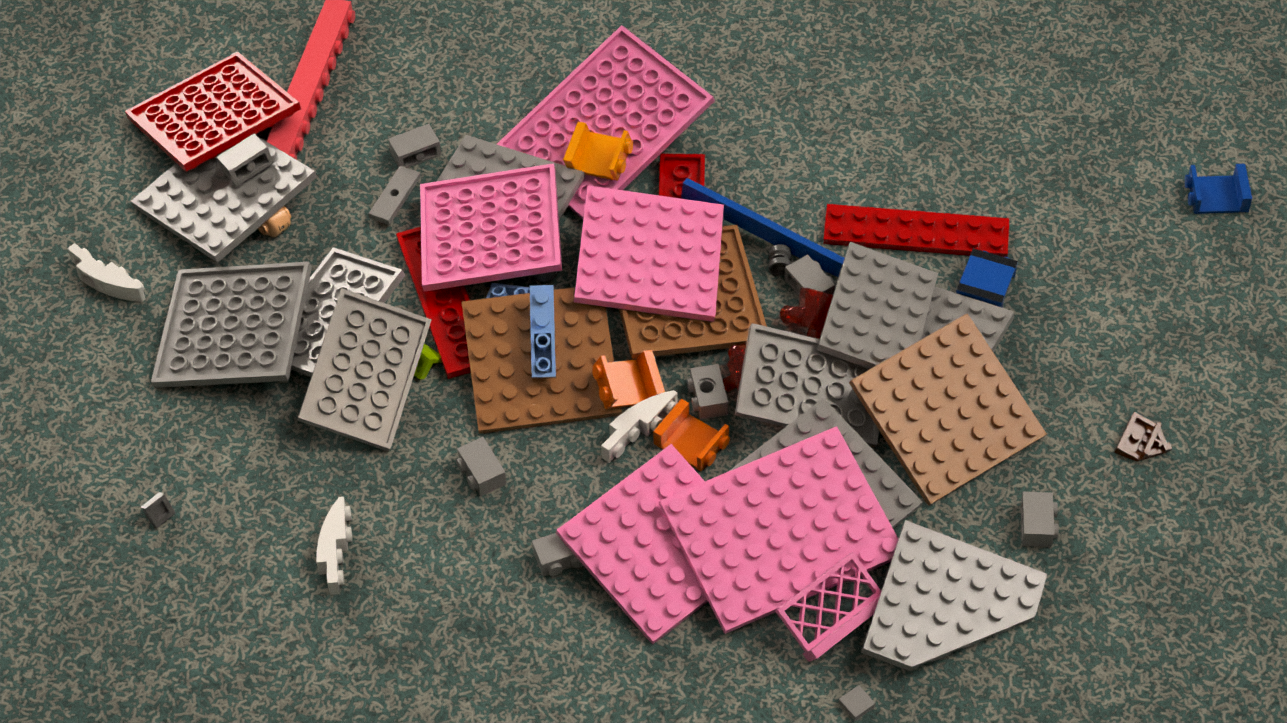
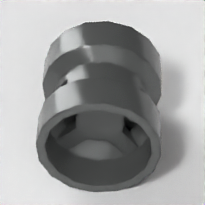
M774 245L768 251V258L770 260L768 271L773 276H785V267L791 264V249L786 245Z

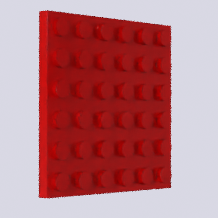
M236 52L126 110L125 113L127 118L187 172L188 170L195 169L199 164L215 158L218 154L232 148L249 136L256 135L258 132L274 126L275 123L292 116L295 112L301 110L299 101L239 52Z

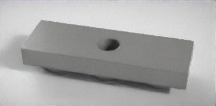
M400 166L368 213L369 218L390 225L421 178L420 172Z

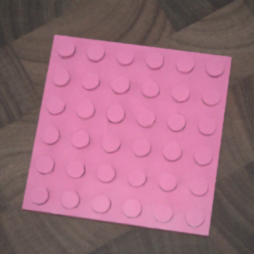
M554 163L420 184L422 287L424 292L562 271Z
M587 185L574 302L714 322L724 205Z
M672 444L556 530L559 538L652 644L708 602L659 506L660 500L705 482Z

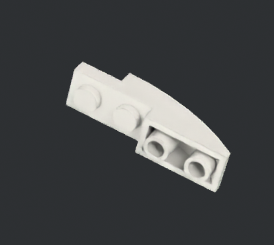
M75 243L67 248L71 261L76 265L79 279L90 287L119 299L143 302L146 299L143 292L145 289L143 284L138 279H132L123 267H118L113 262L105 266L102 261H96L92 258L87 249H81Z
M672 390L649 397L619 415L609 424L610 437L601 445L602 458L610 463L615 457L619 458L623 454L626 445L630 441L634 442L637 440L640 432L648 436L654 431L678 403L677 392Z
M339 497L331 507L318 539L316 563L319 575L327 574L330 595L340 594V585H344L343 570H339V564H343V551H348V542L352 541V529L347 527V521L352 519L351 508L346 506L344 497Z

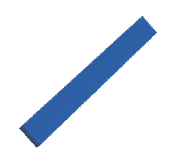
M686 178L683 182L681 198L724 205V220L773 245L788 246L791 249V254L798 258L809 255L813 261H817L820 264L822 270L839 277L844 257L689 178Z

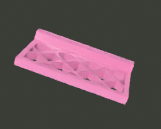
M852 552L778 608L776 613L805 651L803 655L810 662L819 658L874 614L881 590ZM849 561L856 568L855 578L843 575L844 565ZM828 577L838 579L837 592L825 590V581ZM843 580L855 582L853 595L842 593ZM860 583L867 584L873 594L868 598L858 596ZM808 592L819 593L818 607L806 605ZM824 594L836 596L835 610L823 608ZM841 597L853 599L850 612L840 611ZM790 606L800 608L799 621L791 620L785 610ZM805 609L817 611L816 624L804 622ZM822 612L834 614L831 627L821 625ZM803 626L815 628L814 640L809 644L802 636Z

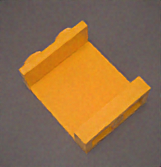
M578 121L563 161L567 168L583 171L586 175L618 181L621 173L625 171L627 156L633 150V141L628 131L624 130L621 138L590 132L586 123Z

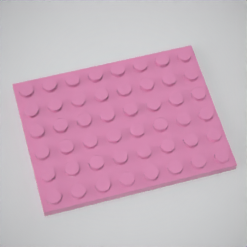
M621 25L504 136L497 145L566 166L563 158L578 121L586 123L589 131L593 133L621 138L623 131H628L633 141V150L627 156L626 168L624 173H621L619 180L584 174V180L567 206L583 219L587 185L624 190L715 100L702 87Z
M837 426L659 501V506L724 634L775 613L783 604L852 552L867 572L891 562L898 541L895 531ZM849 561L844 565L843 575L855 578L856 568ZM828 577L825 581V590L837 586L838 579ZM808 592L806 599L818 593Z

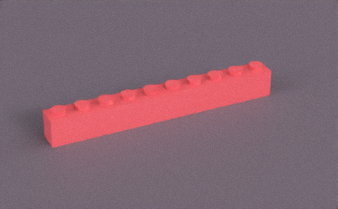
M325 0L287 91L299 101L301 110L275 123L266 141L296 160L297 152L303 148L304 135L310 131V120L316 116L317 103L323 99V88L329 84L330 71L336 67L337 54L342 52L343 39L348 38L349 25L354 23L355 11L352 10L351 1Z

